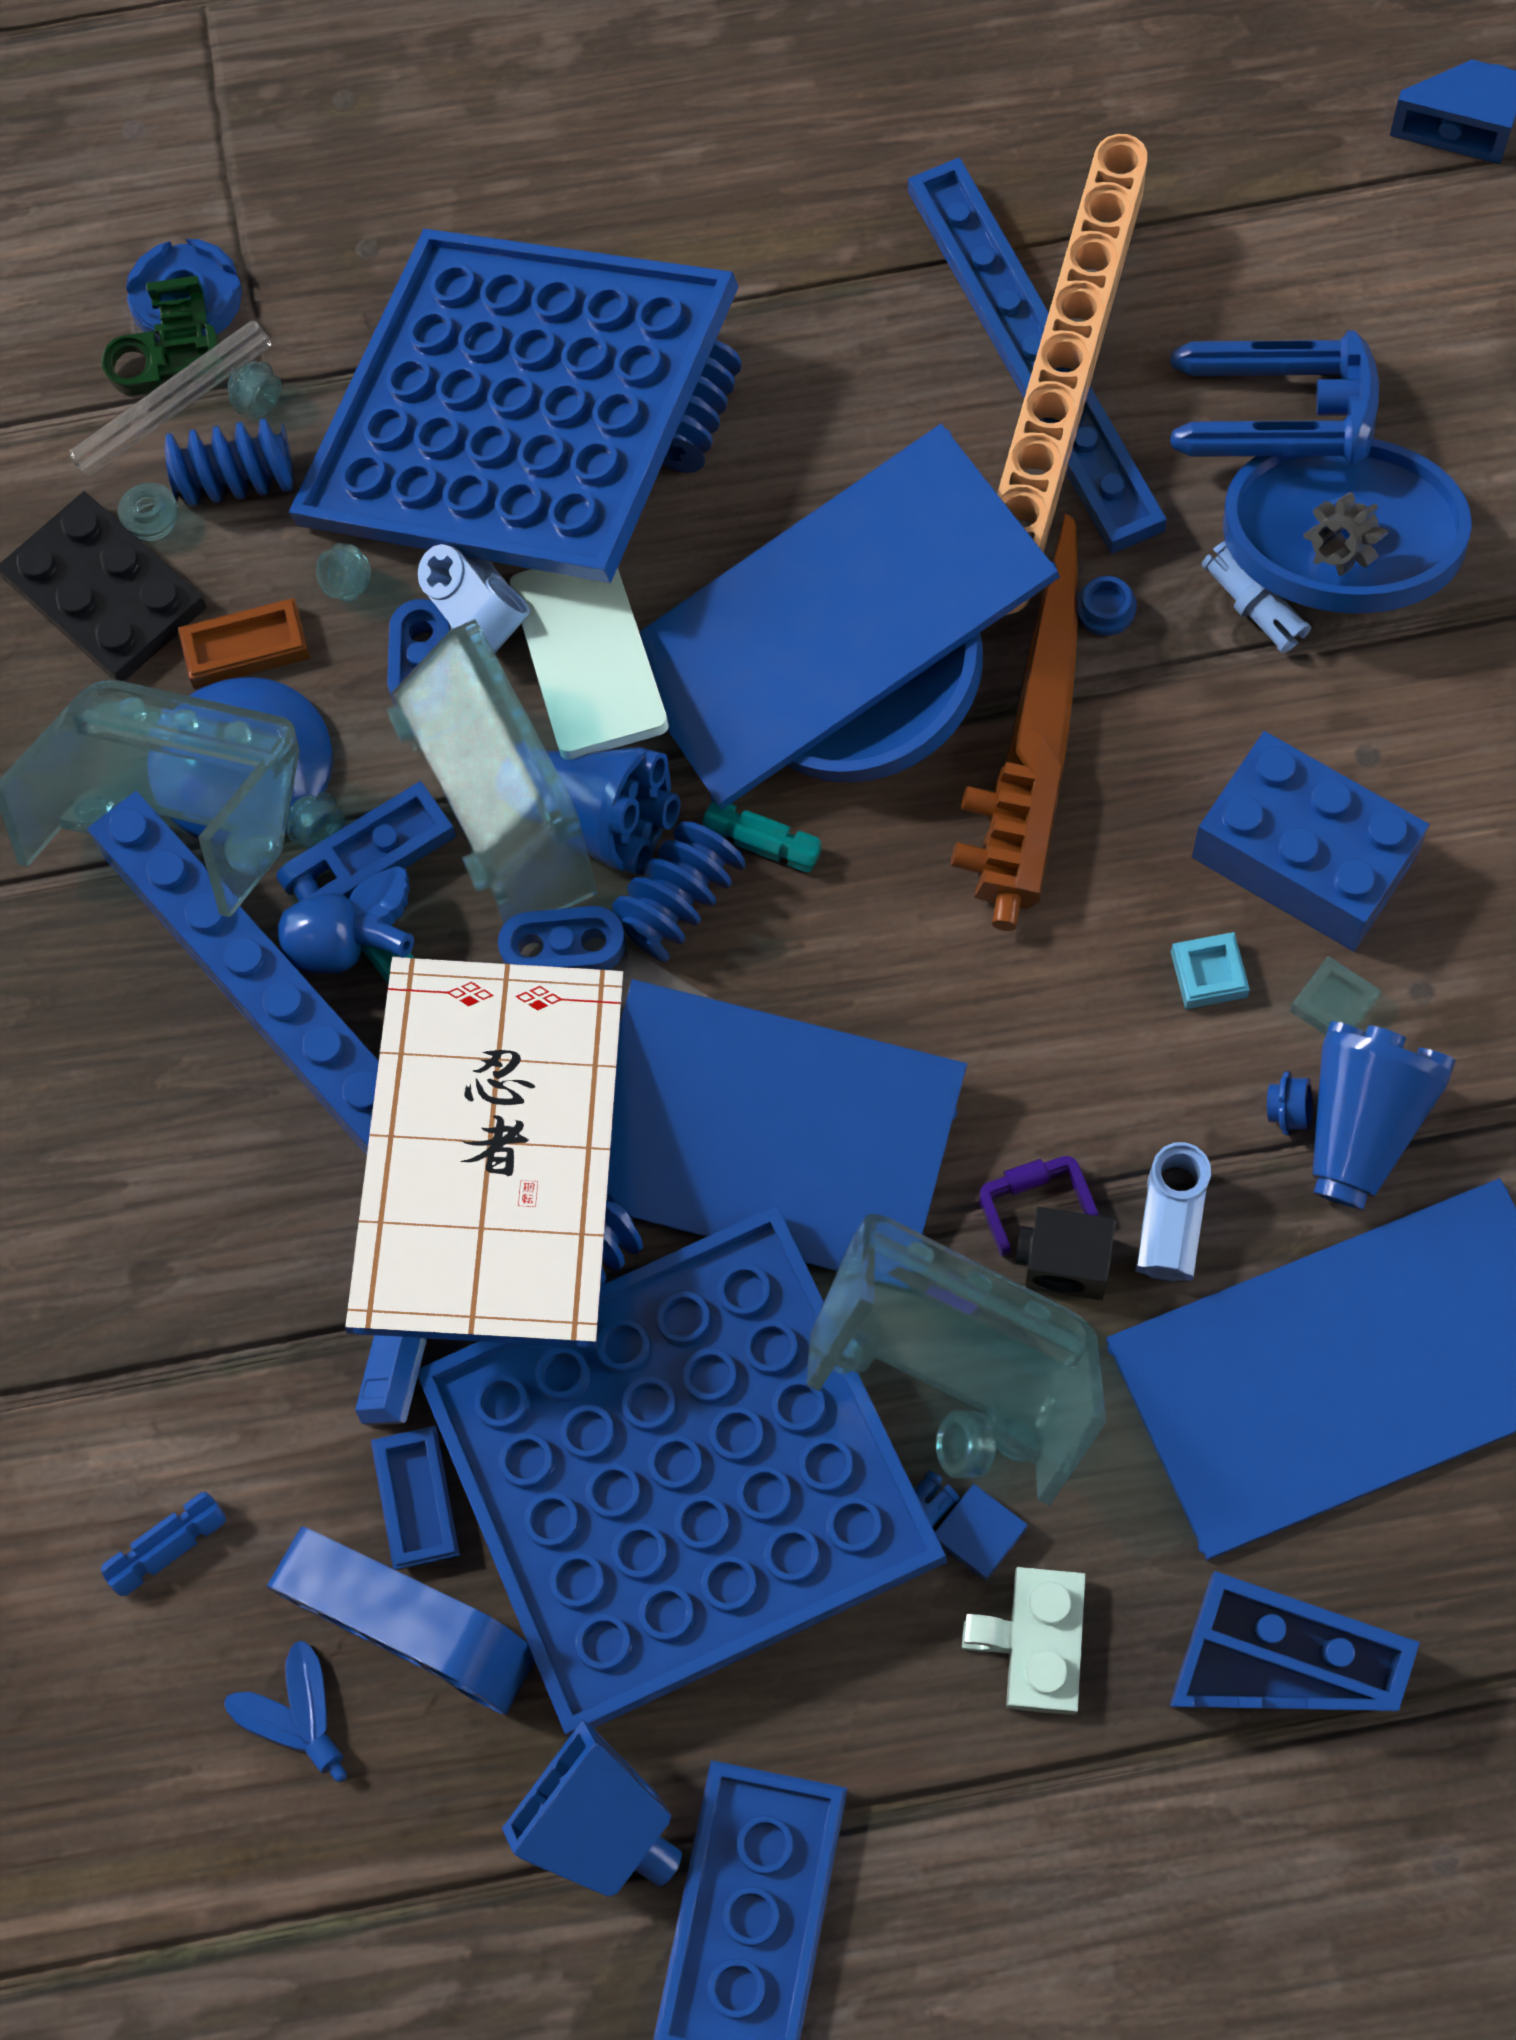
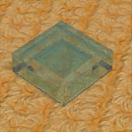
M1327 956L1292 1003L1290 1012L1324 1035H1326L1331 1021L1341 1022L1357 1028L1375 1005L1382 991L1333 958Z

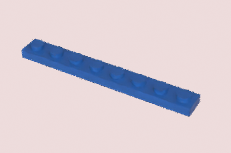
M959 157L908 178V193L1023 398H1025L1049 312ZM1062 367L1054 369L1059 372L1073 371L1069 368ZM1090 386L1066 475L1109 552L1113 554L1165 532L1167 519ZM1054 418L1039 419L1045 423L1060 422Z

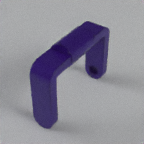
M1062 1156L1044 1163L1041 1159H1037L1003 1171L1004 1177L990 1181L982 1186L979 1203L1001 1257L1011 1254V1248L992 1201L995 1198L1007 1194L1013 1196L1049 1183V1179L1068 1173L1084 1214L1099 1216L1079 1164L1074 1158Z

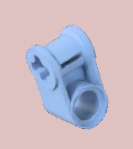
M440 544L430 548L419 563L418 581L423 592L428 595L450 623L455 636L479 656L492 658L530 613L526 601L508 585L491 561L465 557L455 547Z

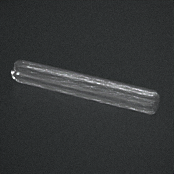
M256 321L248 322L71 449L69 453L71 460L83 475H93L267 350L271 345L269 337Z

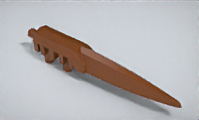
M1066 513L1051 562H1054L1060 578L1043 589L1024 669L1005 765L1001 768L995 780L993 792L967 786L961 803V810L988 816V821H990L989 831L984 838L983 848L956 842L950 862L952 867L978 873L980 881L976 886L974 898L995 904L992 926L1002 931H1013L1016 929L1020 908L1029 909L1040 902L1066 755L1074 689L1078 623L1077 531L1074 518Z

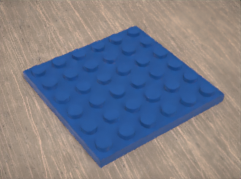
M423 228L288 513L297 526L426 550L440 544L455 547L465 557L611 583L739 286L733 272Z
M777 1205L603 1284L600 1287L596 1348L479 1341L419 1369L418 1378L564 1733L568 1738L582 1720L596 1728L947 1563L946 1555Z

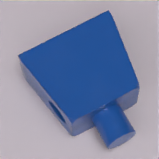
M584 1720L579 1723L502 1827L514 1855L605 1896L612 1897L617 1894L634 1870L658 1887L663 1886L675 1874L682 1858L680 1849L660 1837L672 1816L660 1795Z

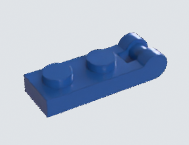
M419 781L288 861L278 870L276 879L288 895L295 894L299 902L313 896L329 893L341 894L350 899L353 890L366 878L396 866L407 868L454 839L456 834L448 818L422 781ZM329 869L336 879L320 888L315 880L320 874Z

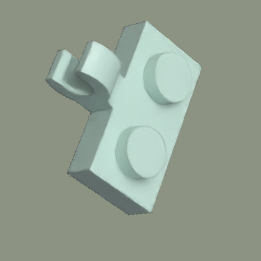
M1017 1567L1014 1576L1012 1621L986 1615H966V1621L963 1622V1650L1009 1654L1006 1709L1075 1715L1078 1712L1085 1573Z

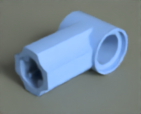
M1186 1142L1172 1143L1163 1147L1156 1154L1147 1180V1197L1135 1269L1136 1272L1148 1275L1150 1278L1171 1282L1192 1281L1194 1278L1206 1189L1211 1177V1164L1206 1154L1197 1146ZM1171 1167L1186 1169L1192 1174L1195 1186L1187 1191L1173 1190L1165 1184L1161 1173Z

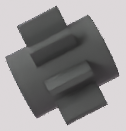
M1348 492L1338 499L1336 507L1328 501L1313 510V514L1321 524L1313 526L1304 533V538L1312 541L1313 549L1316 553L1313 562L1315 564L1325 562L1330 565H1336L1338 575L1343 576L1354 567L1355 562L1366 568L1378 558V554L1371 545L1378 543L1388 535V530L1379 527L1378 519L1375 515L1378 509L1377 504L1375 503L1367 507L1366 505L1355 503L1353 492ZM1344 529L1350 534L1348 539L1344 538L1341 533Z

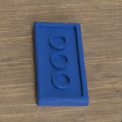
M710 1761L653 2040H801L846 1802L847 1788Z

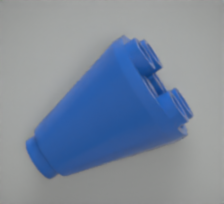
M641 747L613 748L606 751L588 753L571 760L562 758L559 750L530 751L524 755L514 754L506 761L499 781L501 798L505 802L511 803L517 812L606 866L637 875L643 874V866L652 858L653 851L663 830L673 828L680 813V797L678 794L671 792V780L666 754Z
M1331 1021L1321 1052L1312 1176L1318 1180L1313 1194L1346 1207L1364 1210L1368 1196L1374 1197L1447 1087L1456 1060L1446 1054L1426 1048H1418L1417 1054L1403 1049L1407 1038L1385 1028L1369 1025L1365 1032L1348 1024Z

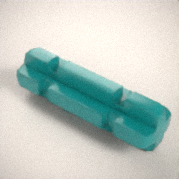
M713 802L708 806L702 825L718 833L726 840L728 837L734 838V845L778 862L782 857L788 859V866L803 872H811L817 864L822 850L821 840L818 837L802 831H798L794 835L790 833L791 827L748 810H744L742 814L737 813V806L732 804L722 810L718 804Z

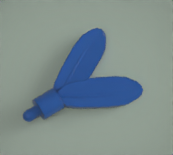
M298 1641L290 1648L285 1662L290 1708L253 1692H235L225 1698L224 1706L235 1723L244 1730L283 1747L306 1752L321 1774L329 1772L335 1781L343 1782L347 1778V1772L340 1764L344 1756L327 1735V1701L321 1663L310 1645L305 1641Z

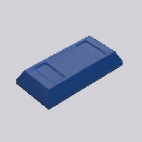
M374 1335L355 1408L361 1424H400L407 1421L427 1338Z
M432 1426L371 1440L393 1569L401 1570L459 1557L460 1551L437 1427Z

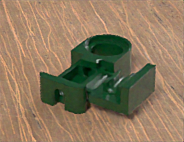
M191 276L146 283V289L151 298L153 309H160L161 324L154 325L155 333L150 331L123 335L107 344L102 353L101 363L111 384L124 394L138 395L165 391L164 380L212 374L216 384L220 383L224 378L223 364L219 357L221 352L220 339L213 326L207 323L204 289L199 277ZM202 328H206V336L202 335ZM160 334V342L157 339L156 335ZM128 352H138L146 357L144 370L134 378H122L115 372L118 359Z

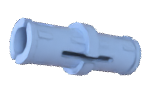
M1225 541L1217 545L1213 550L1219 556L1214 558L1211 554H1208L1202 562V567L1209 571L1235 599L1234 608L1242 617L1250 616L1276 644L1277 649L1282 654L1290 651L1299 644L1294 637L1299 635L1301 638H1305L1311 630V626L1307 621L1304 622L1282 597L1272 593L1250 578L1233 559Z

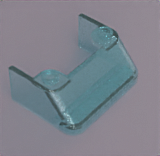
M475 619L450 629L392 692L396 705L387 708L386 711L401 743L409 741L413 751L422 749L464 831L472 853L462 857V861L477 892H481L489 888L502 925L519 913L569 908L598 894L580 821L571 798L484 633Z
M105 680L91 684L77 694L0 779V812L17 863L28 867L62 828L89 834L87 828L134 791H137L158 815L207 826L198 839L219 915L231 917L282 852L300 752L295 728L284 717L129 682Z
M868 1214L865 1216L849 1243L810 1333L807 1386L819 1391L832 1370L842 1374H847L851 1371L864 1372L869 1369L874 1359L877 1358L987 1413V1424L993 1435L995 1447L1003 1455L1014 1461L1025 1462L1027 1460L1035 1464L1038 1501L1050 1506L1106 1424L1098 1340L1095 1331L1082 1317L1070 1309L905 1225L879 1214Z

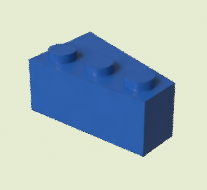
M1214 1571L1211 1573L1169 1706L1399 1711L1420 1642Z

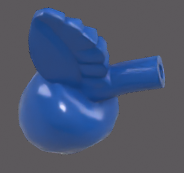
M396 866L371 875L353 890L350 899L341 894H321L304 899L283 911L278 924V939L283 955L296 969L315 974H336L350 969L359 961L362 945L380 948L401 958L408 956L413 949L414 937L410 933L392 926L395 920L404 913V907L408 905L410 884L408 883L409 875L406 869Z

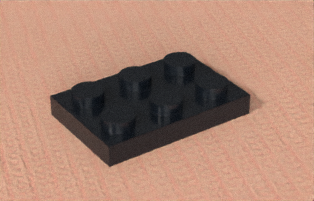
M85 491L79 494L0 563L2 579L119 686L179 633L178 627L188 625L207 608L201 594Z

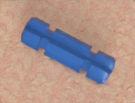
M200 1492L183 1505L185 1512L179 1516L173 1512L130 1544L132 1548L130 1552L124 1554L120 1551L103 1563L100 1569L111 1589L120 1596H127L144 1583L142 1576L149 1572L154 1576L197 1544L195 1538L202 1533L207 1537L225 1523L226 1517L213 1496L207 1492Z

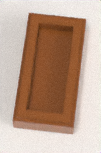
M295 598L178 627L189 679L194 689L222 680L311 659Z

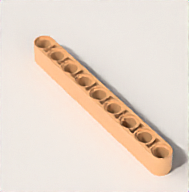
M1128 134L1108 136L1099 143L1095 150L997 493L1017 520H1025L1032 524L1024 529L1043 553L1143 197L1147 150L1140 140ZM1100 221H1110L1111 223H1103ZM1086 269H1095L1098 272H1088ZM1072 318H1082V319L1087 320V321L1075 322V321H1072V320H1070V319H1072ZM1062 367L1069 368L1073 371L1059 372L1054 369ZM1054 418L1060 422L1045 423L1039 419ZM1031 468H1037L1045 471L1046 473L1041 475H1031L1024 471ZM1030 598L1006 615L1019 612L1028 604Z

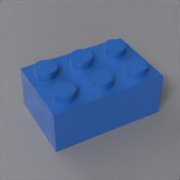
M1263 731L1198 826L1192 858L1355 952L1417 858L1430 824L1268 732Z

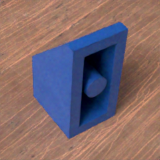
M1470 60L1401 90L1389 136L1501 164L1516 117V70L1499 64H1488Z

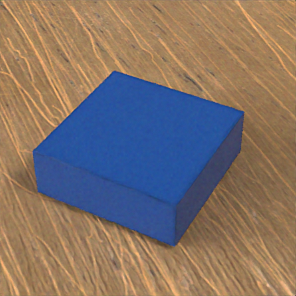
M973 1483L935 1534L943 1550L987 1582L1025 1533L1028 1524Z

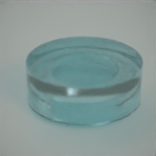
M956 1410L949 1413L942 1421L936 1438V1453L943 1471L952 1478L979 1479L986 1475L992 1467L996 1455L997 1442L991 1420L979 1411Z

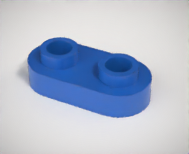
M415 599L402 604L393 613L389 623L388 689L396 708L403 714L414 718H425L438 713L445 707L451 695L452 629L450 623L431 600ZM422 632H428L432 634V636L424 642H416L413 640L416 635ZM419 686L431 688L424 695H412L413 690Z
M585 906L519 913L511 917L501 928L498 936V948L504 964L610 970L622 959L626 949V938L623 925L616 914L604 907ZM592 938H601L606 942L602 949L594 952L586 950L584 945ZM536 943L543 947L542 951L535 957H526L521 954L523 948L528 944Z

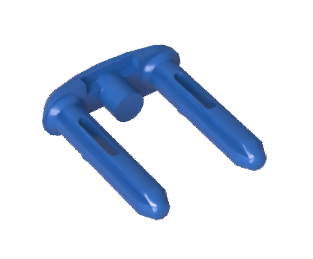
M1346 330L1345 335L1340 340L1191 341L1172 351L1170 356L1171 366L1175 370L1189 376L1339 375L1342 379L1317 380L1316 415L1347 416L1344 421L1189 422L1172 431L1170 443L1174 450L1190 457L1343 456L1348 461L1349 466H1355L1368 456L1376 430L1379 379L1376 362L1369 345L1356 331Z

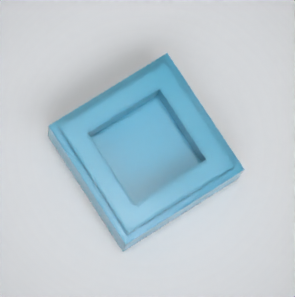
M1235 932L1172 944L1171 955L1185 1010L1248 998L1250 989Z

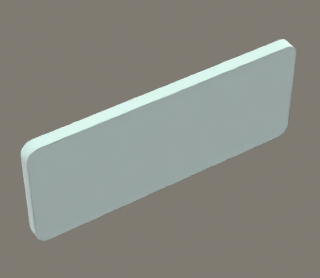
M618 568L611 583L535 569L520 572L511 577L510 586L526 601L530 609L529 615L522 622V627L561 757L571 760L588 753L606 751L664 734L669 728L667 715Z

